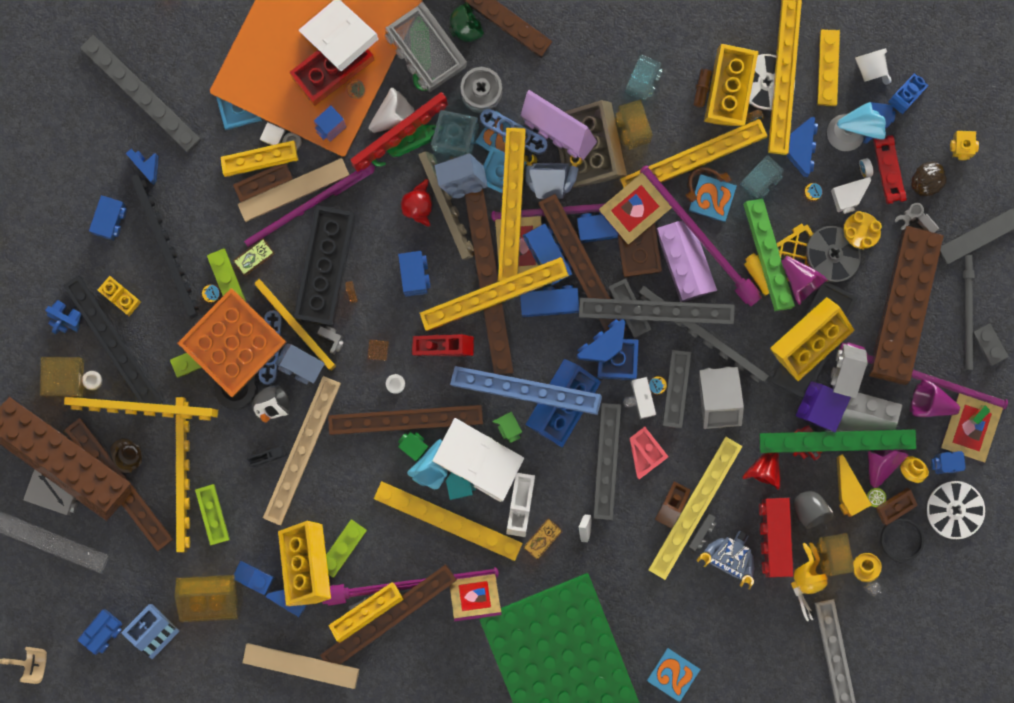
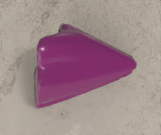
M789 256L781 260L799 305L824 282H827V278L824 275Z
M925 379L920 384H917L910 403V412H912L913 416L932 417L959 414L960 406L937 385Z
M869 450L870 485L878 488L909 456V453L905 450Z

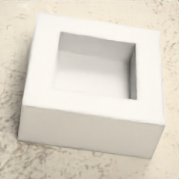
M267 122L260 141L269 145L280 144L285 130Z

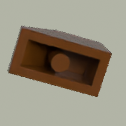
M674 481L655 520L672 528L681 514L691 490Z

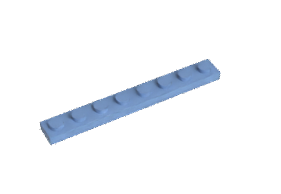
M457 366L454 368L450 383L454 387L598 415L602 399L600 394Z

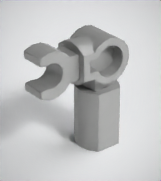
M920 203L912 204L904 212L905 215H900L894 220L895 223L898 220L905 222L901 230L909 225V221L913 222L916 219L919 220L918 224L925 231L935 233L939 229L931 217L923 213L924 208Z

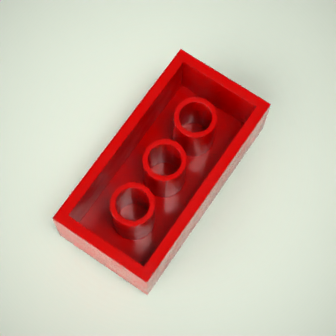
M367 49L345 69L340 71L321 51L317 50L289 73L311 103L316 106L374 61V56Z
M790 498L764 499L759 504V515H763V523H760V535L764 537V542L761 543V554H764L765 562L761 564L762 574H765V577H793Z

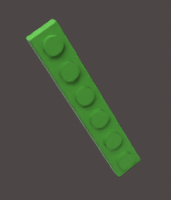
M764 200L746 201L743 205L774 310L791 309L795 305L781 263V257Z

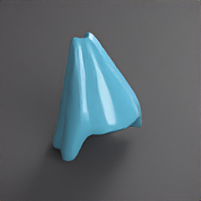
M871 102L860 106L838 120L837 126L841 129L872 138L885 139V118L879 112L872 109Z
M441 439L437 440L407 472L410 477H413V481L434 490L439 489L448 475L447 469L432 461L442 443Z

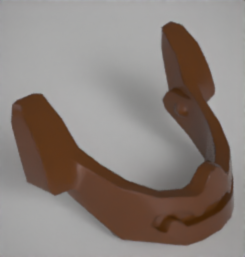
M708 167L695 168L688 177L687 187L689 193L685 195L690 202H694L697 199L692 183L693 178L703 172L707 174L712 173L720 182L727 183L731 181L728 173L719 174Z

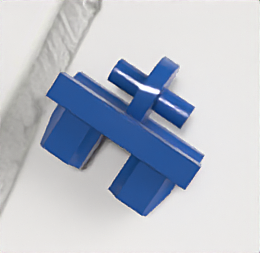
M59 300L52 307L48 306L45 310L47 316L51 318L48 324L53 326L52 333L57 334L59 331L66 333L68 328L77 332L80 328L79 322L82 314L72 309L68 316L64 315L63 312L66 309V305Z

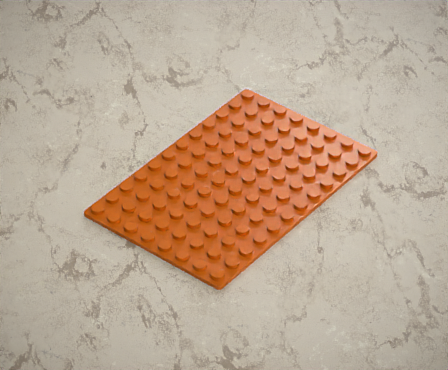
M255 0L210 89V93L342 157L346 156L397 54L395 45L393 43L389 44L384 36L386 34L385 27H388L410 12L423 0H341L377 33L379 40L368 48L374 56V61L316 106L307 98L292 79L289 72L318 50L299 32V29L333 0ZM414 18L396 29L402 40H404ZM352 82H360L364 85L365 92L360 98H353L349 95L348 87ZM330 105L342 116L347 126L331 142L327 139L323 140L316 133L314 122Z

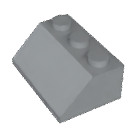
M858 393L856 398L851 397L836 431L895 430L902 404Z

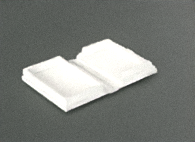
M333 0L299 29V32L340 71L345 69L379 40L377 33L341 0Z
M454 418L432 461L455 475L463 477L473 483L475 488L501 502L504 500L524 457Z

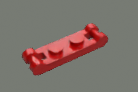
M888 135L885 139L873 138L887 205L893 204L894 201H906V192L902 182L893 135ZM887 145L888 151L882 152V146ZM897 188V193L892 194L891 189Z

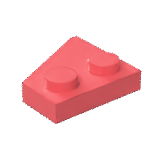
M646 427L629 438L638 479H641L668 458V455Z

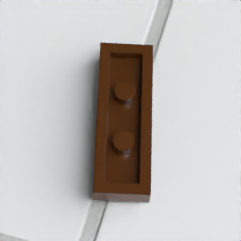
M284 163L233 184L240 202H243L289 182L293 178L287 164Z

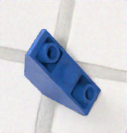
M914 73L888 103L893 105L903 115L928 85L923 78Z
M815 117L809 118L790 134L789 152L786 156L803 177H808L814 169V161L811 160V155L815 153L816 142H813V135L817 134L818 124L815 123Z
M623 319L613 321L608 325V331L605 333L599 332L593 337V343L589 346L586 343L578 349L579 354H577V358L579 360L607 363L622 350L625 321Z

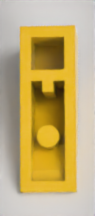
M843 454L838 456L839 501L841 502L839 507L844 515L847 514L851 517L872 504Z

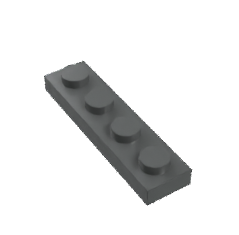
M672 350L663 418L664 427L682 429L691 352Z

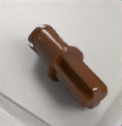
M708 69L700 70L698 84L695 85L697 90L694 106L702 108L705 105L707 92L710 91L709 83L712 71Z

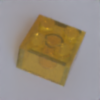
M641 99L619 106L615 120L618 128L622 127L621 137L623 144L628 145V148L632 149L651 143L653 134Z
M41 357L40 396L83 397L84 359L80 357Z
M847 533L819 538L820 542H817L819 554L822 553L821 569L823 573H826V576L855 572Z

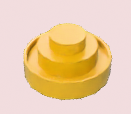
M907 457L900 465L902 474L909 481L921 483L928 476L927 466L916 457Z
M871 553L860 554L853 562V573L857 579L863 582L874 581L881 573V562L877 556Z

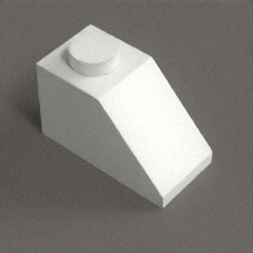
M870 177L841 185L831 190L837 212L843 211L846 214L855 211L854 208L860 203L871 182Z

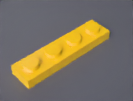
M820 30L817 105L837 106L840 30Z
M293 140L221 157L223 175L227 177L297 161L296 143Z
M391 582L328 626L336 641L340 643L404 599L396 585Z

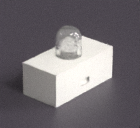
M647 377L632 380L631 385L634 395L626 396L623 399V405L627 408L637 406L640 419L655 416L656 412Z

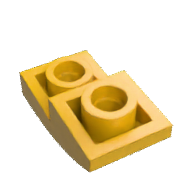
M111 276L98 289L102 295L128 316L141 303L139 299Z

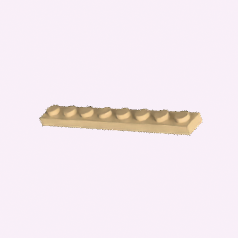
M325 376L322 377L263 516L264 519L280 526L282 525L341 383Z

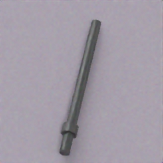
M965 255V270H963V279H965V370H973V279L975 278L973 255Z

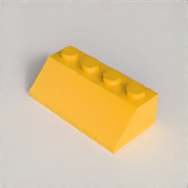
M721 44L717 48L704 122L724 126H745L758 51Z
M826 297L770 349L777 360L799 381L855 330L842 309Z
M305 521L278 531L286 606L317 604L331 599L323 525Z

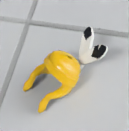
M803 543L809 562L794 571L795 582L791 583L795 595L799 598L807 621L810 619L814 620V616L802 594L817 593L828 584L826 574L819 575L816 573L820 557L813 543H809L810 547Z

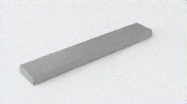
M831 599L816 602L814 604L835 703H856L835 601Z

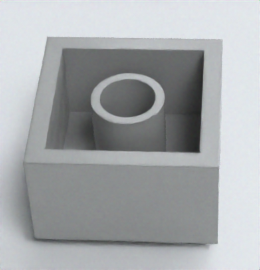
M844 344L842 350L837 352L836 368H832L830 375L831 385H833V392L856 398L867 366L866 350Z

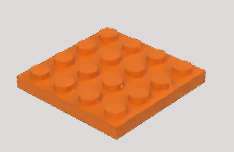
M232 288L178 342L231 397H234L287 343Z

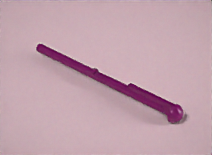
M371 162L366 169H361L359 172L355 171L244 241L247 247L253 245L294 218L303 215L306 210L331 195L337 196L365 177L373 174L375 166Z

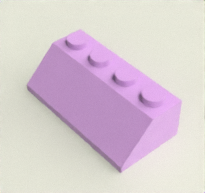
M528 90L521 112V117L525 121L523 124L530 130H538V134L546 140L548 138L552 139L553 144L558 148H566L572 157L577 158L578 156L584 160L597 143L589 128Z
M678 221L657 228L656 234L680 302H686L717 291L701 243L683 221Z

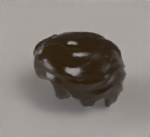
M931 161L918 167L912 177V189L920 196H931L942 190L947 181L943 166Z

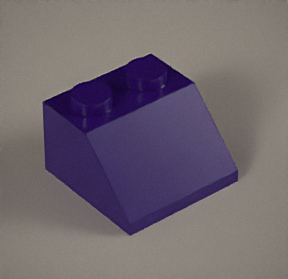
M811 381L798 408L796 417L811 425L836 432L851 397L835 393L832 388Z

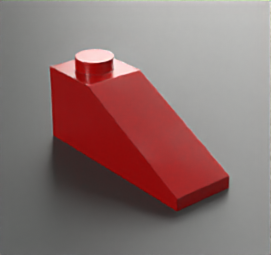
M463 334L413 336L412 355L473 356L474 354L473 336Z

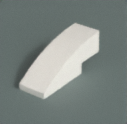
M517 473L515 476L506 533L508 535L526 536L535 475Z

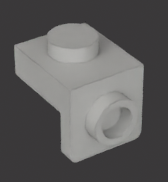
M320 326L317 334L334 342L330 353L335 355L336 352H340L344 344L342 336L336 334L337 330L329 326L323 328Z

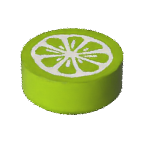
M879 488L871 489L866 495L872 504L871 507L874 508L886 501L885 492Z

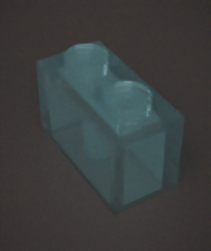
M640 55L626 86L625 93L643 101H646L647 97H652L655 87L652 85L655 79L659 81L663 72L660 69L662 63Z
M767 155L740 183V186L755 200L759 197L763 199L770 192L768 188L772 184L777 185L783 178L781 174L784 169Z

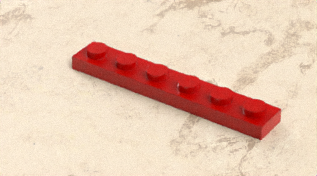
M440 92L350 159L354 169L357 172L361 169H366L376 158H381L388 149L397 146L404 137L412 135L422 124H427L435 114L443 112L448 105L445 95Z

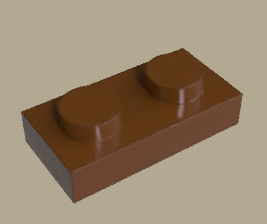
M906 488L877 506L876 509L882 523L888 525L918 505L912 491Z

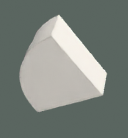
M584 515L579 525L581 542H588L592 524L591 515Z

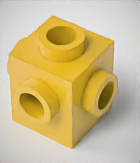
M956 131L953 134V140L950 141V151H953V157H958V160H970L979 149V142L976 141V131Z

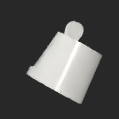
M886 48L855 58L864 82L882 77L885 85L891 83L885 59Z

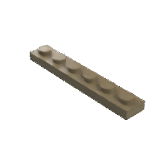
M426 151L418 154L461 258L468 260L474 257L472 253L474 248L471 242L467 241L465 236L467 234L466 229L459 222V212L451 203L452 197L438 186L435 170L437 160L435 156Z

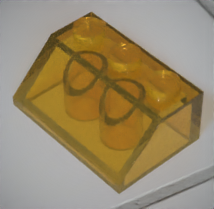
M235 575L176 578L175 600L180 622L238 619Z

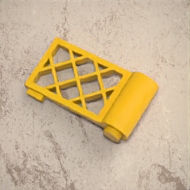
M801 223L792 229L793 234L778 242L777 247H780V250H778L780 257L781 255H786L793 259L805 260L804 264L807 265V258L797 255L796 249L797 245L807 246V243L798 241L799 234L806 231L810 238L813 232L808 225L803 226ZM784 243L794 244L793 254L782 251ZM753 253L745 259L746 263L744 266L763 295L767 296L770 293L758 255L756 256Z

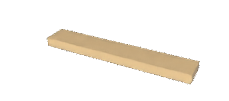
M341 158L238 204V207L245 222H248L349 176V173Z
M249 643L246 644L243 658L244 664L352 689L356 688L360 670Z

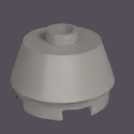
M847 114L838 115L828 125V140L838 150L852 151L862 144L865 136L839 128L837 126L838 120Z

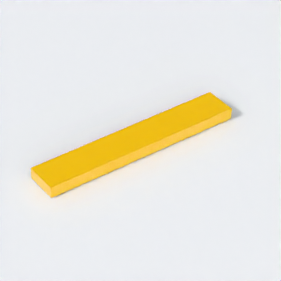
M258 279L254 285L316 356L325 363L324 365L332 371L336 367L335 364L264 283Z

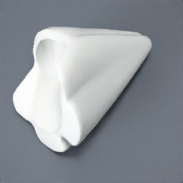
M390 88L370 123L369 130L376 133L392 129L414 112V108L399 91Z

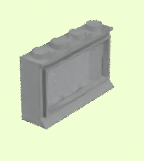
M423 1L410 12L388 27H385L386 34L384 36L389 44L393 43L395 45L397 55L401 60L403 58L406 60L408 70L412 75H417L419 78L418 83L423 90L427 89L430 93L466 68L467 61Z

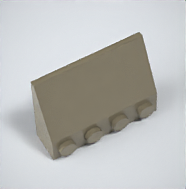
M600 100L565 111V113L586 125L597 141L585 159H582V164L577 166L579 170L576 182L572 188L627 176L612 102ZM564 147L562 149L559 148L561 163H569V166H572L570 162L571 155L567 152V149ZM577 156V158H574V159H573V162H574V163H576V162L579 161V157H578V156Z

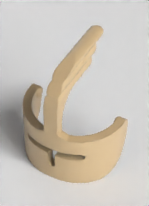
M26 647L27 659L25 661L0 659V664H14L25 667L20 682L38 684L44 676L47 652L43 649ZM33 655H35L34 664H39V667L34 666L32 675H30L33 663Z

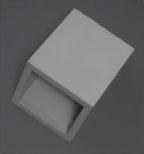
M727 366L721 369L706 368L700 370L699 387L703 428L742 426L744 405L738 367Z

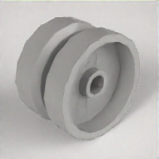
M473 68L462 78L460 86L462 101L471 111L482 113L486 109L493 110L501 102V79L490 68Z

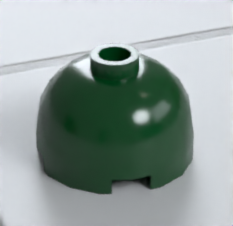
M467 3L457 7L452 12L449 31L453 37L457 36L461 41L472 42L481 38L484 30L480 20H476L472 14L474 12L473 8Z

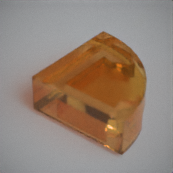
M345 282L350 302H357L358 299L353 282Z

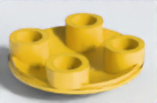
M857 211L845 221L844 235L852 246L859 249H868L879 241L882 225L872 215Z

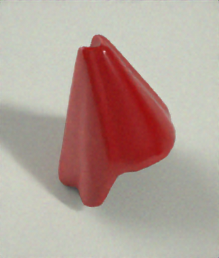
M763 453L746 471L743 479L754 477L762 483L772 484L779 490V453Z

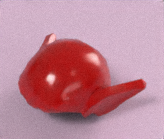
M425 179L412 192H408L402 197L401 209L404 216L430 227L431 224L428 216L432 211V200L429 193L426 192L429 180Z

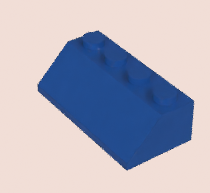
M564 359L549 385L595 393L601 381L579 365ZM538 403L525 425L563 448L583 412Z

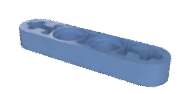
M491 109L484 110L480 115V121L484 127L505 138L506 132H502L500 129L502 123H509L511 128H525ZM492 114V119L497 121V118H500L497 128L493 127L495 123L492 121L486 123L484 116ZM525 128L528 135L525 140V149L534 154H543L547 149L546 139ZM531 136L534 137L532 141L536 143L542 141V146L544 148H539L537 150L535 149L536 145L533 143H530V146H528L527 144L529 143Z
M274 310L267 312L264 320L271 326V321L268 318L275 314L278 321L274 322V328H278L276 332L281 336V315ZM279 351L275 354L273 362L265 364L267 366H274V369L270 368V374L273 375V378H269V381L266 382L263 374H267V368L262 367L259 370V379L265 385H272L277 379L278 365L275 362L279 357Z

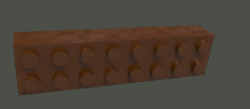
M906 226L903 229L868 376L902 385H907L910 382L944 235Z
M11 397L0 406V445L106 521L132 493L131 483Z

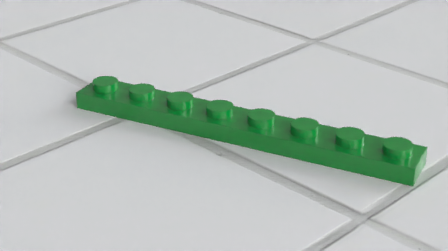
M916 430L760 433V453L916 449Z

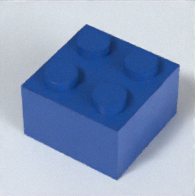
M421 251L398 254L405 297L428 294L427 289L431 288L429 274L425 275V270H428L426 255L423 256Z
M623 339L622 350L607 363L598 362L597 378L636 380L639 340Z

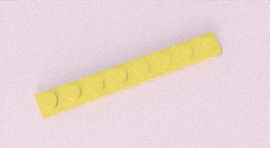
M728 437L724 438L648 569L650 572L666 580L742 448L740 444Z

